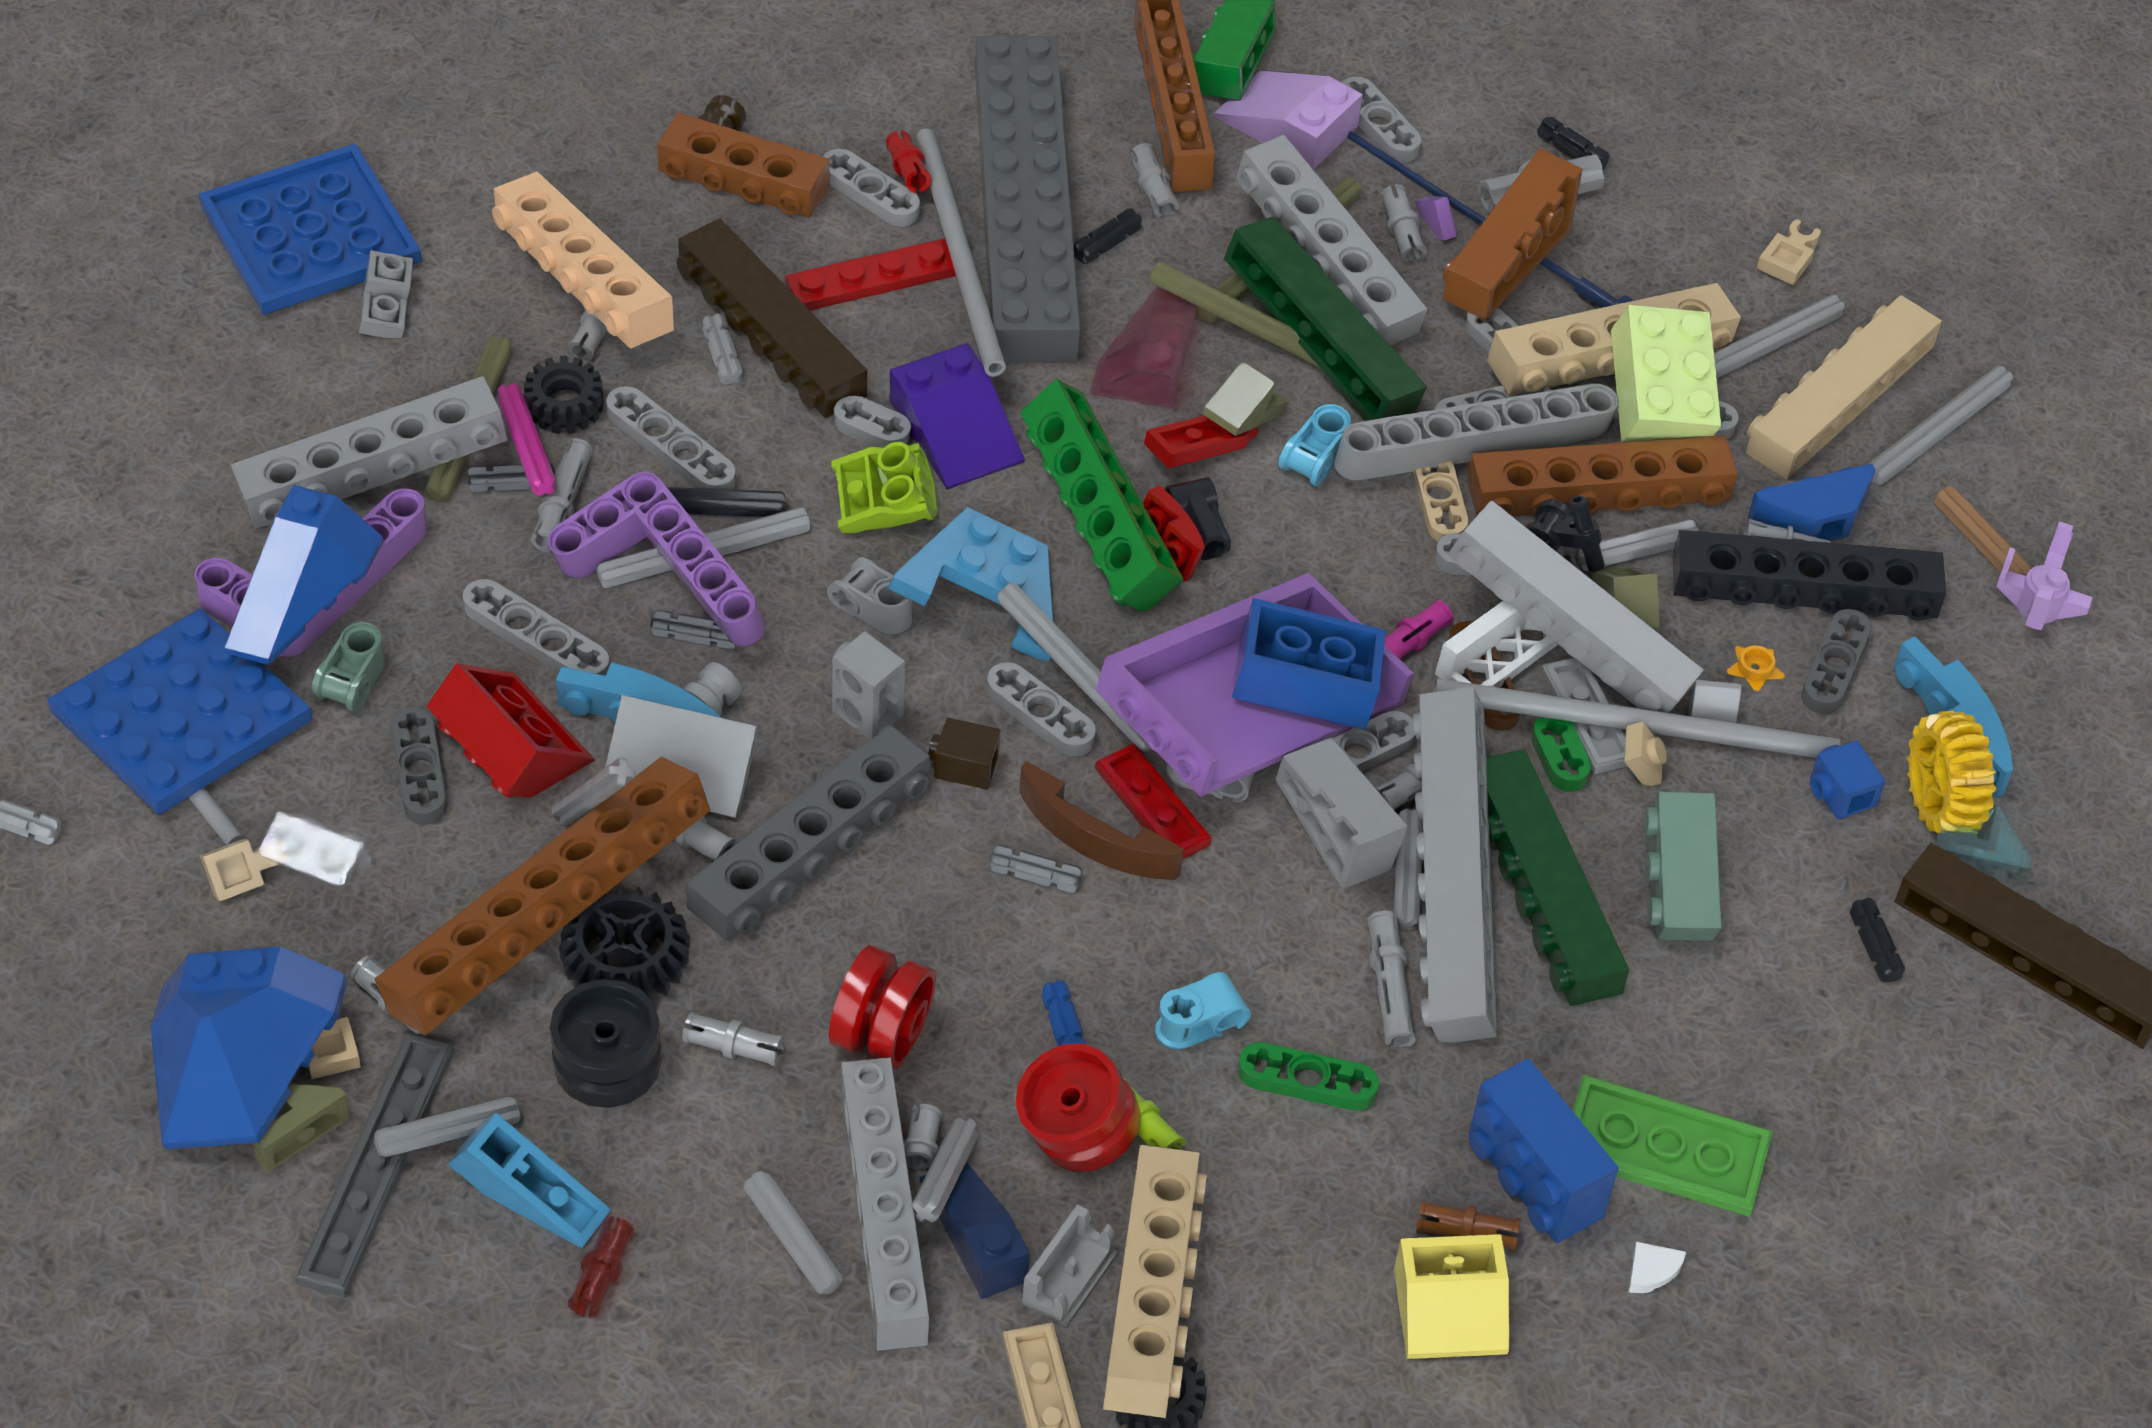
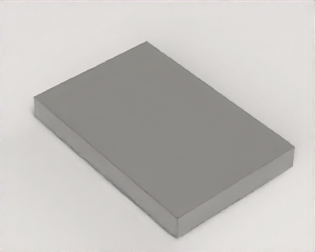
M622 695L605 767L618 758H624L627 760L628 768L634 769L635 776H637L657 759L664 757L699 775L711 810L709 812L738 818L760 726Z

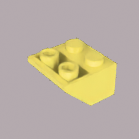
M1501 1234L1400 1239L1394 1266V1276L1407 1359L1508 1354L1509 1278Z

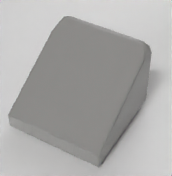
M1696 680L1689 703V716L1736 723L1741 684Z

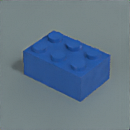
M1253 598L1240 637L1232 698L1366 730L1380 691L1386 630Z
M1528 1058L1481 1083L1469 1131L1470 1145L1480 1159L1485 1160L1488 1158L1497 1169L1498 1178L1503 1189L1510 1196L1518 1195L1526 1205L1528 1217L1534 1228L1540 1233L1547 1232L1554 1242L1558 1244L1603 1219L1619 1167L1533 1062Z

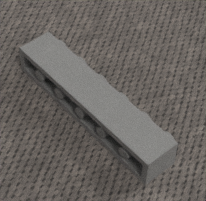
M1492 500L1463 531L1447 554L1463 570L1473 575L1493 591L1498 598L1517 609L1533 626L1543 631L1564 648L1569 655L1579 660L1599 676L1604 683L1614 688L1638 709L1669 713L1704 670Z

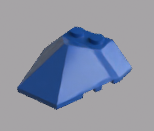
M281 946L188 954L163 986L151 1024L161 1138L165 1149L260 1143L289 1097L291 1091L288 1085L299 1067L307 1068L314 1057L311 1048L323 1029L330 1031L338 1019L348 980L345 974Z

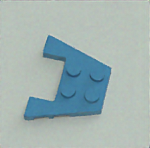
M969 507L895 573L888 586L889 590L925 606L938 576H941L1000 604L997 598L998 593L1006 585L1013 582L1053 621L1048 545ZM1018 624L1010 647L1035 659L1049 661L1051 656Z

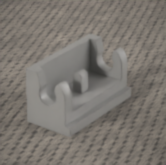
M1078 1204L1024 1278L1022 1304L1064 1328L1068 1326L1118 1254V1251L1114 1249L1115 1231L1112 1226L1107 1224L1101 1233L1095 1231L1089 1223L1091 1221L1089 1210Z

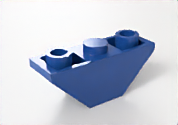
M1873 464L1855 468L1848 467L1838 472L1818 477H1807L1801 481L1777 487H1766L1754 492L1748 519L1782 528H1787L1788 525L1793 526V532L1828 541L1848 537L1869 494L1876 469Z

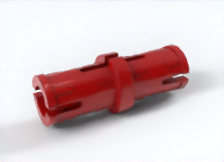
M897 130L893 131L886 138V148L892 155L894 170L903 177L909 191L916 193V183L919 191L924 192L931 185L932 179L923 161L925 157L922 151L914 146L908 132L901 130L900 135L903 139H900Z

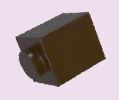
M947 717L941 735L933 734L928 755L930 756V761L935 762L934 778L988 790L999 757L1001 729Z

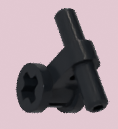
M1580 495L1573 497L1569 501L1570 508L1564 503L1553 499L1541 502L1535 512V521L1527 524L1525 527L1556 552L1560 546L1582 549L1588 570L1593 572L1600 571L1605 566L1599 545L1602 541V535L1598 522L1592 519L1586 497Z

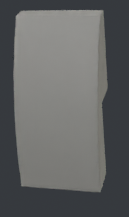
M370 250L358 333L382 338H402L405 327L407 298L411 284L413 258Z

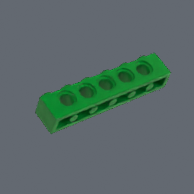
M1056 378L1020 412L1028 427L1026 434L1030 441L1040 449L1044 457L1042 465L1049 475L1056 480L1061 489L1058 495L1061 501L1072 510L1077 520L1075 528L1092 548L1094 553L1091 555L1094 564L1105 573L1110 583L1108 590L1113 599L1123 607L1129 605L1142 612L1150 610L1184 579L1083 392Z

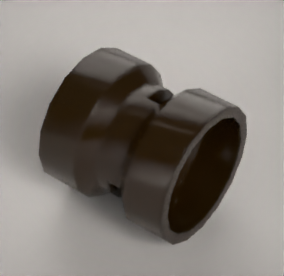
M717 95L710 100L705 108V113L700 115L698 119L739 131L746 121V112L740 103L732 97Z

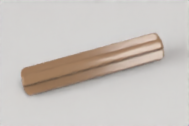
M1949 485L1941 489L1934 500L1935 505L2001 573L2009 548L2013 547L1954 486ZM2015 550L2008 571L2026 576L2032 567Z

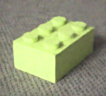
M1628 305L1611 329L1616 390L1619 400L1618 412L1621 443L1714 436L1721 427L1710 312Z

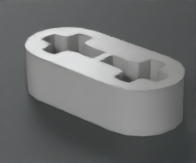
M859 396L841 398L834 407V424L841 433L873 447L884 448L893 442H903L909 445L911 440V424L903 414ZM855 412L861 414V417L855 415L852 419L846 418V415L852 416ZM893 428L899 430V433L892 432L890 435L884 434V431L890 432Z

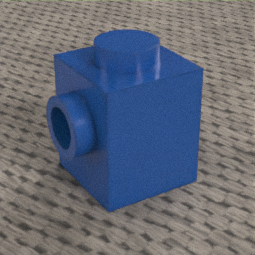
M1858 740L1842 746L1833 745L1824 749L1817 755L1810 776V787L1814 796L1820 801L1825 800L1837 820L1876 807L1886 782Z

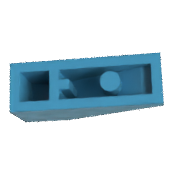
M494 1113L476 1127L448 1163L451 1168L482 1194L580 1248H583L611 1211L607 1205L497 1113Z

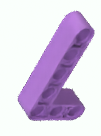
M639 472L630 476L551 530L548 536V546L561 571L574 578H582L592 574L597 570L599 563L616 558L648 537L733 644L750 646L759 641L764 635L766 623L751 591L654 473Z
M412 489L395 490L388 494L363 518L365 522L383 537V544L366 576L356 585L351 582L337 595V603L328 611L322 609L305 624L306 631L280 656L292 657L305 651L424 538L427 533L424 499L421 494ZM211 558L203 561L197 566L194 574L201 608L233 628L253 575L223 558Z

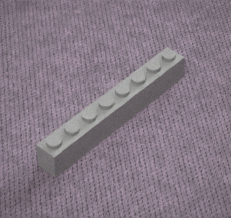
M1474 686L1419 694L1420 713L1413 715L1415 736L1418 741H1421V752L1415 753L1414 763L1417 778L1422 780V792L1416 793L1415 802L1418 817L1420 820H1423V832L1417 833L1416 839L1420 860L1424 861L1425 873L1418 874V889L1422 902H1426V914L1419 915L1421 939L1423 943H1427V956L1420 958V970L1424 985H1428V998L1422 999L1421 1011L1425 1027H1432L1439 1042L1450 1043L1497 1037L1485 718L1483 706Z

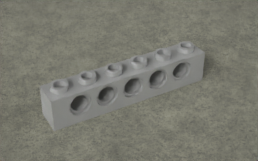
M1283 134L1245 150L1236 178L1242 190L1249 193L1262 209L1265 218L1275 217L1390 346L1419 333L1427 307L1287 137Z
M484 376L230 465L243 502L256 529L273 524L293 485L335 495L341 500L508 440L499 407Z
M891 1057L841 1062V1096L877 1351L925 1346L928 1345L929 1313Z

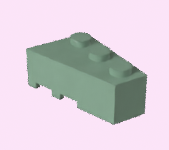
M1658 792L1651 806L1645 808L1643 818L1647 853L1645 872L1647 880H1650L1652 897H1649L1647 906L1648 924L1655 926L1658 940L1713 941L1721 930L1715 793Z

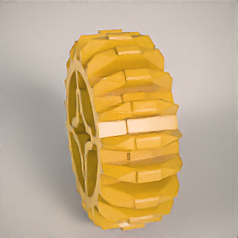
M1954 710L1939 711L1938 714L1922 717L1919 725L1914 726V738L1910 739L1908 743L1910 755L1906 757L1909 763V772L1906 775L1910 778L1911 785L1908 791L1914 797L1913 807L1919 809V819L1926 821L1929 831L1937 832L1938 835L1957 836L1981 829L1983 822L1988 821L1989 809L1994 806L1992 793L1997 789L1994 785V774L1996 771L1993 769L1992 764L1994 754L1990 753L1988 748L1989 738L1983 736L1981 723H1976L1973 715H1965L1964 712H1954Z

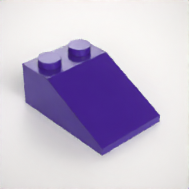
M968 343L890 369L889 402L896 412L903 414L910 421L911 436L924 450L928 462L946 489L1025 462L991 379L985 373L982 363Z

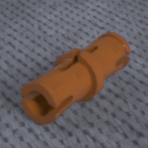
M1422 1200L1419 1214L1437 1217L1439 1222L1418 1219L1416 1232L1447 1237L1500 1234L1497 1232L1498 1229L1518 1233L1521 1219L1476 1212L1477 1207L1469 1205L1466 1206V1210ZM1501 1234L1503 1248L1515 1251L1518 1237Z

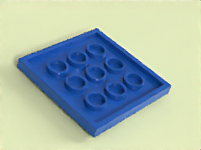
M356 143L199 193L201 208L262 315L365 281L370 250L413 258L412 265L422 262L419 246Z
M201 608L47 699L50 712L158 815L313 720L311 707L262 663L226 654L225 646L230 634Z

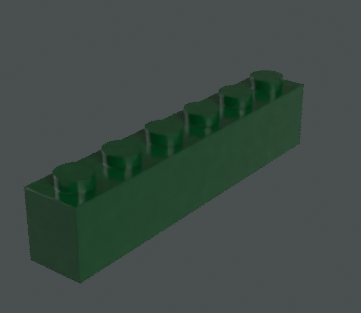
M1269 217L1236 228L1223 259L1275 318L1296 332L1300 338L1298 341L1299 345L1364 418L1369 421L1415 413L1427 386L1275 217Z
M1521 749L1486 757L1489 844L1495 843L1499 851L1498 865L1502 877L1505 880L1511 879L1516 888L1515 902L1519 914L1522 917L1528 916L1533 925L1532 939L1536 951L1540 955L1546 954L1550 962L1549 975L1554 990L1557 993H1564L1569 1006L1623 994L1630 969L1526 750Z

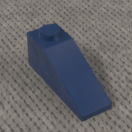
M966 1162L939 1219L980 1298L984 1299L1024 1283V1278L1029 1270L1030 1252L1008 1211ZM927 1174L919 1177L921 1184L923 1183Z

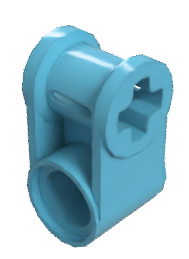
M1326 404L1318 407L1302 428L1286 443L1279 458V468L1285 471L1292 469L1310 479V484L1318 488L1332 471L1344 429L1351 424L1348 411L1335 404Z
M1225 972L1213 973L1200 981L1179 989L1170 990L1164 994L1160 1000L1159 1013L1161 1017L1155 1025V1035L1157 1040L1169 1049H1185L1212 1037L1223 1036L1221 1031L1233 1026H1237L1238 1029L1244 1027L1251 1017V1010Z

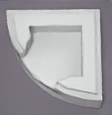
M1636 1242L1628 1292L1648 1293L1670 1282L1680 1272L1686 1252Z

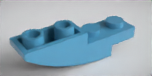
M1916 636L1901 643L1893 669L1899 682L1906 688H1912L1924 700L1929 714L1954 710V712H1964L1965 715H1973L1976 723H1981L1983 736H1987L1990 740L1989 751L1994 754L1992 764L1993 769L1996 771L1994 774V785L1997 789L1992 794L1996 798L2001 797L2005 793L2013 772V764L2005 730L1988 696L1973 675L1958 659L1944 666Z
M611 662L606 676L561 666L556 678L558 706L565 707L567 711L575 715L592 713L609 717L613 722H616L621 696L625 695L721 717L712 708L684 689L652 674Z

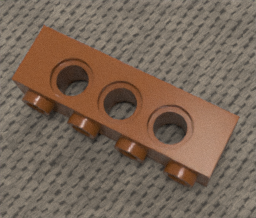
M679 112L657 143L658 171L664 172L670 178L676 180L683 178L703 184L704 187L711 191L722 190L741 196L750 203L761 202L774 206L789 215L800 214L810 218L830 186L829 158Z

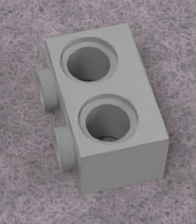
M865 631L852 642L842 644L832 659V712L871 740L887 726L893 725L904 716L905 660Z

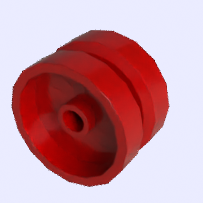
M867 945L860 951L852 963L835 1001L829 1024L828 1037L830 1044L852 1053H858L867 1046L870 1059L891 1057L892 1069H898L906 1060L920 1035L930 1011L937 979L935 970L909 960L898 968L894 953L873 945Z
M1086 1044L1060 1045L1044 1052L1032 1062L1018 1083L1015 1106L1020 1122L1055 1165L1072 1172L1095 1171L1112 1164L1129 1149L1139 1130L1141 1111L1136 1095L1129 1084L1123 1079L1116 1065L1100 1049Z

